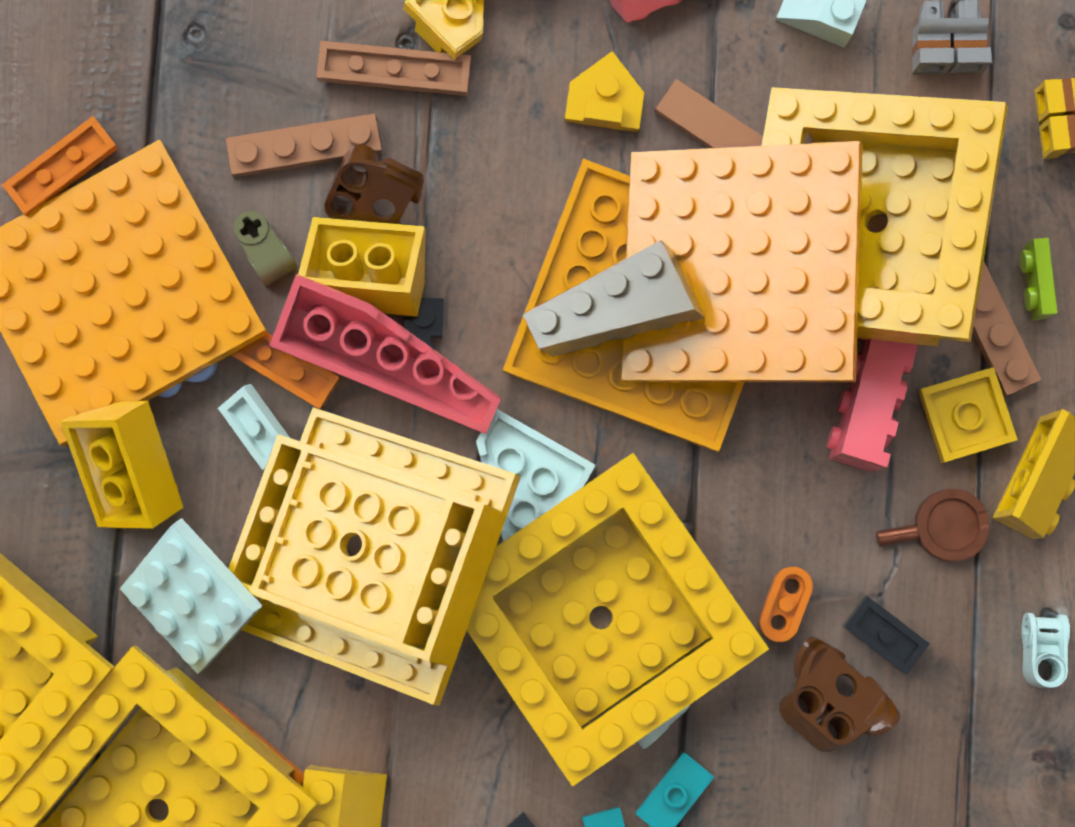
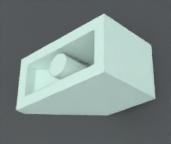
M784 0L776 20L845 48L853 35L867 0Z

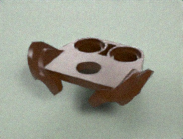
M363 144L354 145L346 152L331 182L324 203L325 213L331 219L402 224L399 221L409 202L411 201L416 204L420 202L424 175L391 158H385L379 162L378 155L374 149ZM354 165L361 166V167H363L366 171H365V172L357 171V170H355L352 166H354ZM337 196H345L351 201H343ZM379 199L389 200L395 206V212L387 216L380 215L374 209L373 204Z
M811 636L804 642L794 660V673L797 677L794 689L781 699L779 711L784 721L822 752H831L841 748L862 734L875 736L882 735L891 730L899 722L900 712L879 684L872 677L867 676L865 678L844 660L846 656L843 652ZM838 676H847L853 682L854 692L851 696H843L837 691L836 679ZM798 698L805 701L808 713L803 712L799 708ZM828 723L835 727L838 733L837 739L833 738L829 733Z

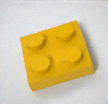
M994 367L918 390L941 463L1018 440Z

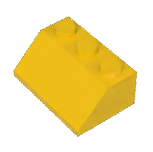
M313 217L298 274L370 303L384 314L418 316L425 284V226Z
M148 401L117 402L60 421L98 527L153 529L184 508Z
M1061 409L1039 418L992 517L993 520L1032 539L1044 538L1046 534L1050 535L1054 531L1060 515L1056 513L1062 500L1066 501L1075 487V480L1072 479L1075 473V417L1070 412Z
M315 765L308 766L304 773L303 788L314 796L318 802L297 827H381L388 774Z

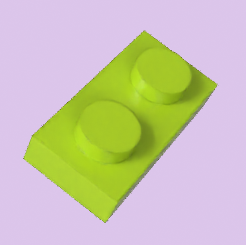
M1049 238L1032 239L1023 246L1019 258L1022 273H1026L1028 288L1024 290V304L1026 310L1031 311L1032 320H1042L1057 314Z

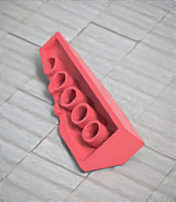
M296 274L269 346L487 434L501 397L370 303Z

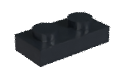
M868 596L863 597L842 626L905 675L909 673L930 644Z

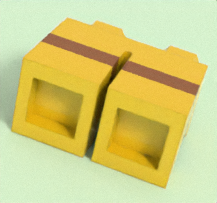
M1075 78L1044 80L1034 90L1038 123H1042L1039 126L1043 159L1058 158L1063 154L1075 153Z

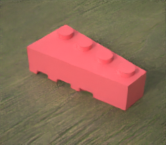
M859 338L864 340L860 354H857L856 382H851L849 391L844 389L837 407V411L842 413L839 426L831 428L826 443V448L831 449L830 460L872 473L888 467L891 454L883 451L884 447L887 448L891 439L896 435L899 422L892 415L894 410H899L905 399L907 381L901 379L903 373L909 374L913 367L918 344Z

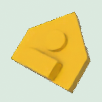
M406 0L404 2L403 10L416 22L415 31L436 52H447L455 60L482 40L484 0Z
M613 51L570 82L564 122L639 133L644 91Z

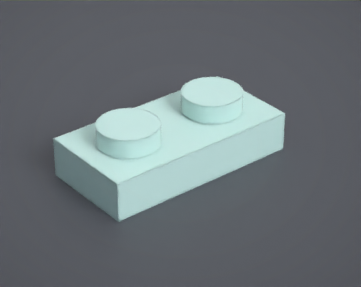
M252 384L243 386L218 408L262 470L266 468L277 435L290 438Z

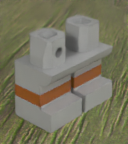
M940 0L923 2L920 7L918 23L912 30V74H942L948 70L949 73H983L992 63L991 47H988L987 44L989 18H981L978 0L958 2L955 6L956 18H944L943 2Z

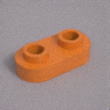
M783 568L773 578L758 619L761 633L771 641H788L798 631L813 590L812 579L802 568ZM788 579H794L797 582L798 588L793 594L785 590V582ZM775 615H780L784 619V625L779 630L774 629L771 625V619Z

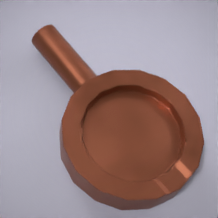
M944 489L929 495L920 504L914 518L915 524L876 531V540L878 546L918 539L920 546L930 556L942 561H962L974 556L984 547L990 533L989 517L985 506L973 494L961 489Z

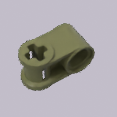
M248 210L236 217L233 229L235 236L265 287L298 268L282 240L278 239L261 213ZM252 223L254 227H259L258 237L252 238L250 234H247L246 226Z

